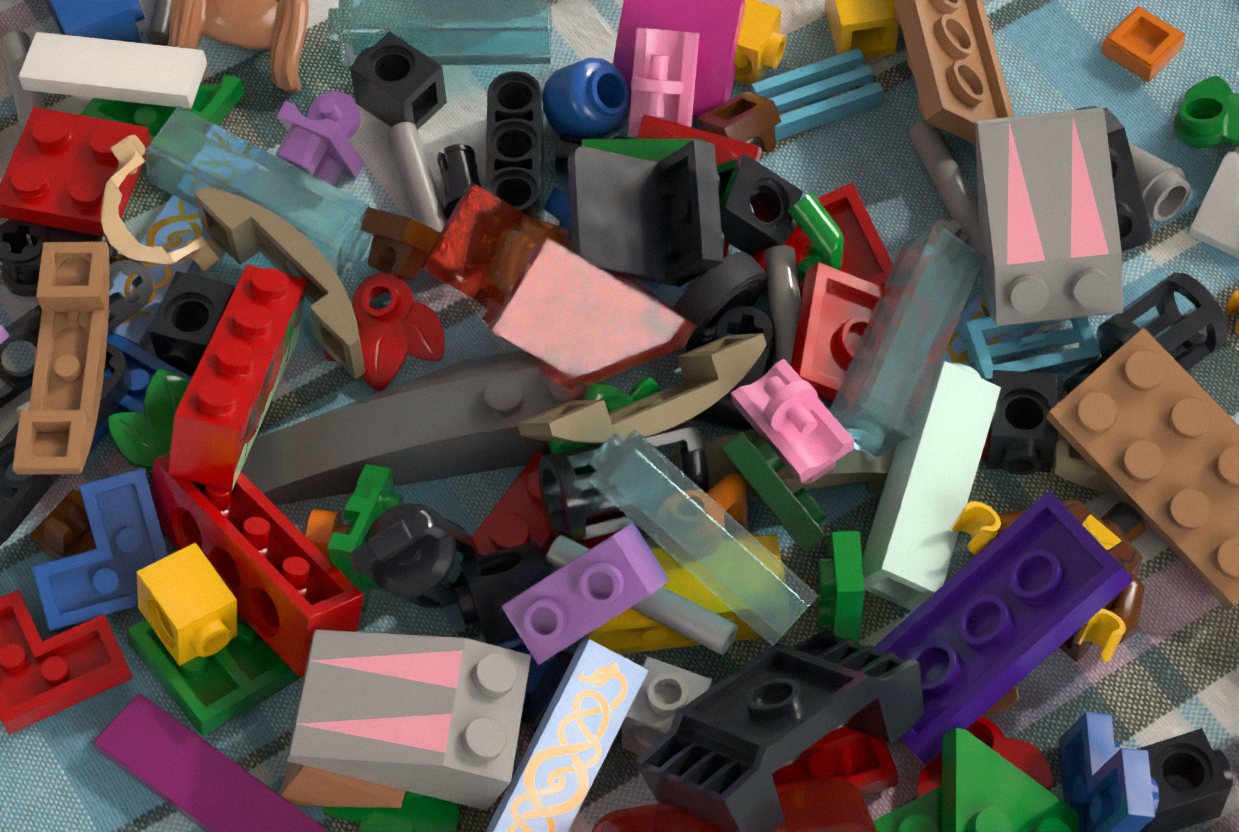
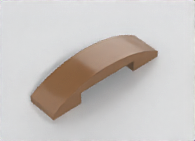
M44 242L36 294L42 314L29 410H20L12 469L16 475L81 474L94 436L104 378L109 318V247L106 242Z

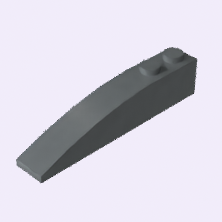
M580 341L462 360L255 439L241 472L274 505L354 493L358 479L366 464L391 468L394 486L527 465L537 451L546 455L552 454L549 448L550 441H541L521 436L517 423L571 400H584L587 382H599L595 358L588 342Z

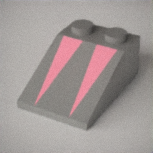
M1102 108L975 121L982 301L996 326L1123 313L1122 250L1104 110Z
M315 630L311 638L286 761L487 811L511 783L531 655L460 637Z

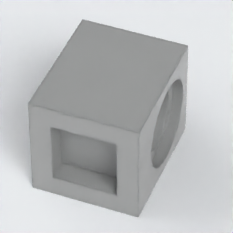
M647 656L643 667L649 671L622 723V749L643 755L670 730L676 711L711 688L712 679Z

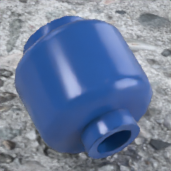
M586 58L552 73L545 82L542 94L543 111L548 123L558 135L568 134L570 136L592 139L619 128L625 121L630 108L629 87L626 79L614 64L602 58Z

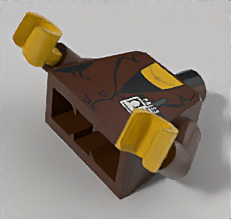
M1067 500L1062 504L1134 579L1133 582L1059 646L1061 650L1077 662L1084 656L1092 643H1095L1103 649L1100 658L1109 662L1117 646L1132 637L1138 630L1144 597V586L1138 578V573L1143 558L1131 543L1146 530L1145 523L1140 514L1124 502H1118L1099 518L1079 500ZM971 501L966 504L952 524L951 529L954 532L964 531L970 534L973 538L968 543L967 548L973 555H977L1028 509L1009 513H996L984 503Z

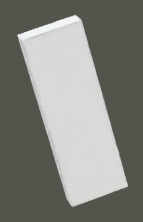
M36 32L18 78L23 90L191 109L206 69L207 61L204 51L198 49Z

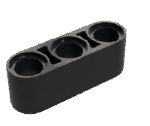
M510 71L495 77L489 84L487 91L485 190L489 224L493 236L497 241L505 245L516 247L527 245L536 240L542 232L544 224V122L541 89L538 81L526 72Z

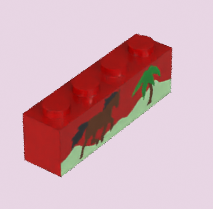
M246 265L175 412L168 475L230 491L233 490L299 339L307 279L291 276L273 268Z

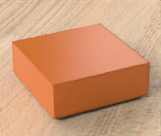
M1138 5L1104 39L1101 53L1149 83L1183 48L1186 34Z

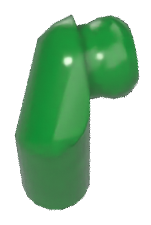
M810 192L787 210L809 239L808 256L797 264L798 277L803 283H805L806 271L818 262L842 271L844 237L841 229L813 192Z

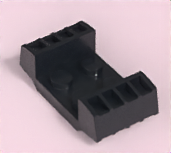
M824 630L792 647L776 643L676 711L670 730L635 761L636 766L656 801L663 805H669L683 814L686 813L698 818L699 821L718 827L723 832H771L786 822L772 777L775 771L795 762L803 751L831 731L843 726L893 744L924 714L919 662L896 657L895 653L881 652L874 649V646L871 645L864 646L855 643L851 638L844 639L835 636L828 630Z

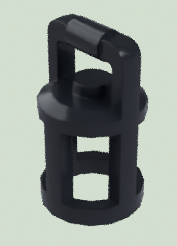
M1174 272L1124 307L1123 313H1116L1098 326L1096 339L1101 356L1063 383L1066 393L1069 394L1143 327L1168 353L1180 344L1187 348V350L1174 358L1187 371L1226 342L1228 336L1227 322L1219 304L1198 280L1185 273ZM1174 292L1185 296L1194 304L1195 308L1182 316L1175 302ZM1156 306L1159 314L1143 326L1138 328L1132 323ZM1206 326L1207 336L1199 333L1198 331H1200Z
M681 423L654 435L634 440L601 442L564 452L543 455L539 461L538 468L539 489L544 511L554 536L557 538L563 535L575 542H581L585 539L620 531L631 523H634L635 526L658 522V511L660 507L664 506L665 490L669 488V476L664 461L661 458H657L652 447L681 441L679 451L684 485L687 487V491L707 493L709 491L710 477L706 448L703 445L700 431L690 423ZM619 457V461L579 471H574L573 469ZM631 506L630 509L586 519L588 516Z
M402 503L386 509L372 522L365 536L364 544L354 549L349 555L352 565L357 572L374 580L382 589L394 595L402 596L404 599L422 608L441 609L457 603L454 588L466 585L462 570L454 583L447 580L455 563L456 551L462 554V562L480 557L475 540L462 526L443 518L440 513L422 504Z

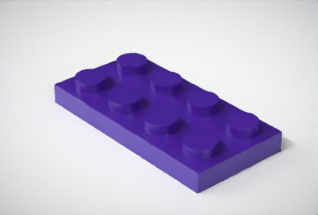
M1050 490L874 646V649L881 652L895 653L896 657L919 662L924 714L901 738L925 765L942 751L943 734L955 728L967 729L1134 581L1122 565Z

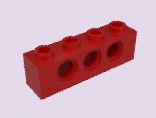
M170 453L154 459L151 495L162 533L178 550L193 543L198 545L236 597L237 612L299 677L304 675L311 638L315 630L357 632L364 595L242 472H240L233 490L230 491L168 475Z

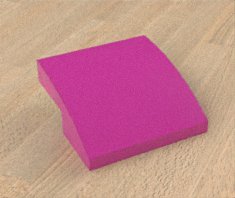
M624 0L613 64L626 79L630 93V105L637 28L699 33L692 118H697L728 101L737 69L733 60L746 9L745 0Z

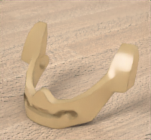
M129 135L112 146L111 150L118 159L119 166L106 183L101 203V222L109 243L122 255L145 264L169 265L191 259L203 271H207L221 260L225 255L221 246L215 239L205 240L202 235L195 240H188L184 248L168 253L162 246L148 247L136 240L119 217L118 206L123 195L118 187L128 174H135L138 167L146 162L142 157L146 152V148L136 135Z

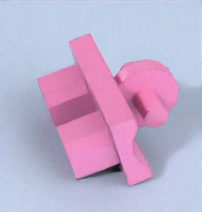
M637 28L633 77L631 80L632 92L628 137H637L644 114L681 125L692 126L699 33Z
M785 359L776 363L767 374L756 382L740 386L731 392L732 403L757 433L766 440L800 484L813 483L834 469L836 460L854 449V439L818 399V394L808 381L802 380Z

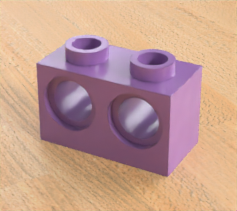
M631 523L501 607L539 665L644 600L670 579L635 524Z

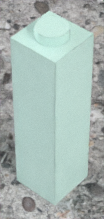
M944 361L916 381L862 557L865 590L911 611L918 608L944 585L959 531L954 532L951 526L968 502L1001 387L980 378V374L969 366Z

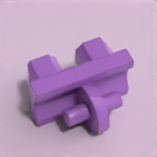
M340 91L325 92L318 96L310 105L307 118L300 113L295 104L285 100L277 117L288 132L275 155L281 163L295 170L292 178L298 186L328 198L341 173L357 179L364 166V162L349 141V138L359 128L361 121L360 109L351 96Z

